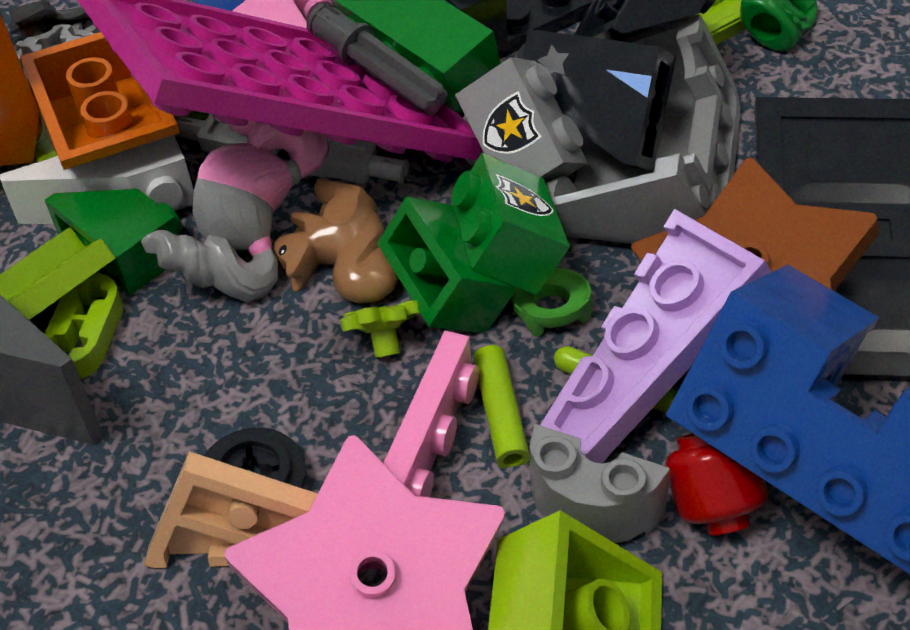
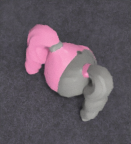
M213 116L217 121L223 122L215 116ZM250 120L246 126L229 124L231 130L247 137L248 142L227 144L211 151L199 168L193 192V214L198 231L205 238L204 243L187 235H174L167 230H156L145 235L141 240L145 252L157 255L159 267L172 272L181 271L184 281L198 287L207 288L213 286L226 295L244 302L266 297L278 281V259L272 249L273 245L270 238L273 213L284 201L293 185L321 168L329 153L328 137L323 133L304 130L303 135L294 136L280 132L267 123ZM285 150L289 153L290 160H281L273 151ZM236 251H248L253 257L252 261L246 263L238 256Z

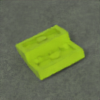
M69 227L0 274V295L30 320L113 261L115 256L101 238L84 246L73 229Z

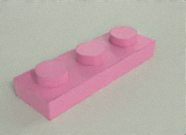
M444 331L383 464L414 496L430 498L434 481V474L430 471L437 455L446 457L452 448L457 430V418L454 415L460 402L469 404L474 397L479 379V367L471 364L470 336Z

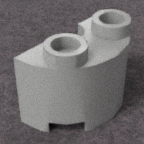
M534 424L529 446L530 487L536 509L543 517L561 510L614 543L630 541L641 533H644V536L653 531L666 512L670 468L623 452L617 459L611 462L596 463L587 459L581 452L580 438Z

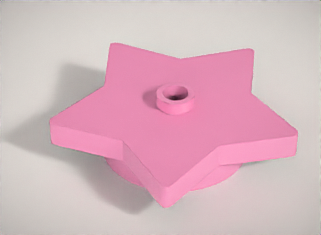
M352 435L348 436L309 512L229 547L225 550L224 556L230 568L288 622L289 630H473L465 592L502 526L505 511L503 507L497 505L414 496L358 437ZM367 569H380L387 573L385 581L375 587L364 585L360 582L357 575Z

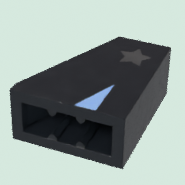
M528 29L525 44L520 47L517 58L535 61L547 69L556 84L557 93L554 97L563 115L572 119L582 134L622 163L642 170L653 171L676 56L660 46Z

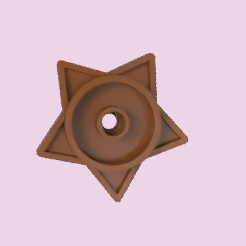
M746 158L707 213L703 217L695 219L700 224L765 260L772 272L788 264L836 293L839 284L880 233L878 219L874 213L796 204L753 158ZM666 230L632 243L631 249L639 264L647 252L656 255L668 235ZM690 368L684 373V375L681 378L686 377Z

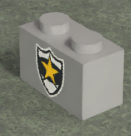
M510 57L455 94L484 154L542 177L546 185L549 180L561 176L567 177L588 164L580 148L583 146L582 135L572 119L563 115L554 97L557 93L556 84L550 73L541 64L535 61Z

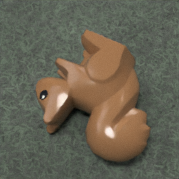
M317 179L314 191L315 195L323 203L319 215L293 212L290 215V220L298 226L295 233L280 236L274 243V253L279 264L286 271L287 276L291 278L292 290L299 292L319 264L334 265L332 280L335 290L347 301L365 304L382 300L395 289L399 279L377 245V242L384 233V226L379 215L376 213L377 205L375 201L360 186Z

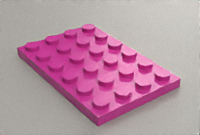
M77 0L93 21V25L100 30L109 42L111 49L118 54L130 70L131 76L138 81L150 97L151 103L164 112L178 116H187L191 110L210 113L219 120L236 126H246L249 120L267 123L280 132L294 136L303 135L304 130L323 133L333 141L345 145H354L356 140L374 142L382 149L398 154L405 153L407 148L423 151L428 156L444 162H452L454 157L477 161L482 152V148L470 124L457 112L443 104L436 114L425 115L357 64L348 66L340 61L338 52L324 41L309 33L307 28L185 0Z

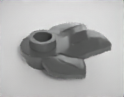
M38 1L10 10L9 15L12 23L8 25L10 34H22L23 40H25L27 37H34V33L37 31L46 33L52 30V25L65 21L89 18V16L82 7L56 10L54 6L50 5L49 1Z

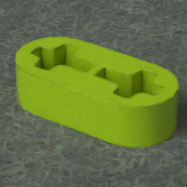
M94 273L60 298L44 333L64 352H70L68 356L72 358L80 379L92 374L103 362L123 313L124 305L115 281L108 275ZM83 305H91L87 315ZM79 337H80V339H81V342H82L84 348H82V347H77V348H75Z

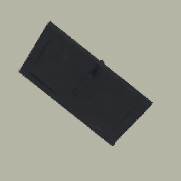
M756 97L754 104L756 162L798 205L870 212L876 214L878 219L879 235L837 287L838 294L879 317L873 330L867 333L841 379L910 382V99Z

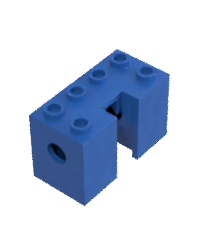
M788 264L731 291L665 416L910 574V386L901 394L887 416L875 409L863 420L833 401L841 390L837 386L867 333L873 330L879 317Z

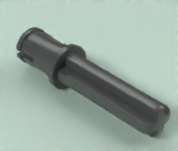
M325 2V5L322 3L318 4L309 14L307 20L308 32L334 48L338 52L340 61L346 65L357 64L425 115L436 114L440 106L446 103L448 94L442 84L377 39L374 29L367 23H355L330 2Z

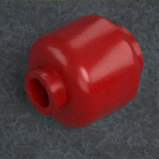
M690 433L678 437L676 440L679 449L674 450L665 461V467L670 468L669 484L678 516L688 523H706L709 535L727 534L749 527L751 524L748 513L759 509L768 498L766 481L695 434Z

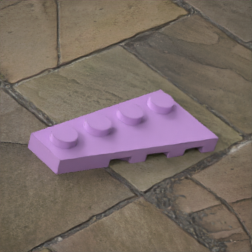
M676 209L673 210L663 226L668 235L656 255L647 252L635 271L634 275L639 282L623 308L614 306L602 324L601 328L605 332L604 339L594 355L581 358L540 424L541 426L580 438L581 452L587 459L596 463L604 462L692 366L730 292L772 272L766 261Z

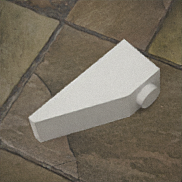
M174 135L63 170L58 156L0 174L1 183L18 224H54L44 199L54 193L138 189L157 204L164 202L174 211L193 206L194 189L185 158Z

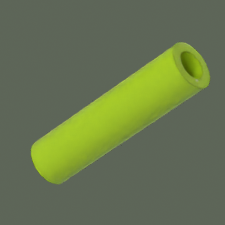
M497 345L483 346L474 353L473 360L474 364L479 367L478 382L497 465L502 469L526 465L530 460V454L504 349Z

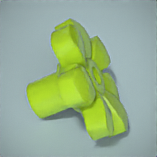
M408 300L397 306L368 307L345 313L344 317L340 319L343 332L355 329L371 333L375 358L400 353L396 328L400 327L406 320L412 319L415 315L421 313L418 310V301Z

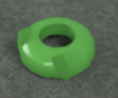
M555 268L537 295L518 288L511 297L514 312L522 319L531 334L537 337L543 334L545 328L564 327L578 319L584 324L591 317L593 301L589 281L580 273L569 269ZM546 296H559L567 301L563 306L553 309L541 308L536 305L539 299Z

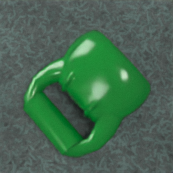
M741 0L740 17L744 27L761 45L773 51L785 52L794 48L802 34L808 32L816 22L817 0Z

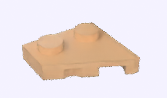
M189 451L149 544L144 566L167 568L170 554L208 553L209 567L229 566L224 556L226 549L309 512L318 494Z

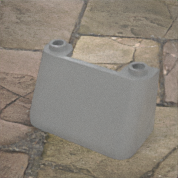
M701 14L615 40L660 46L676 56L654 170H642L624 164L584 135L581 150L588 164L577 170L574 184L569 178L561 176L549 180L546 185L566 237L632 244L643 238L665 231L663 226L674 209L693 220L703 217L734 175L740 124L739 96L733 78Z

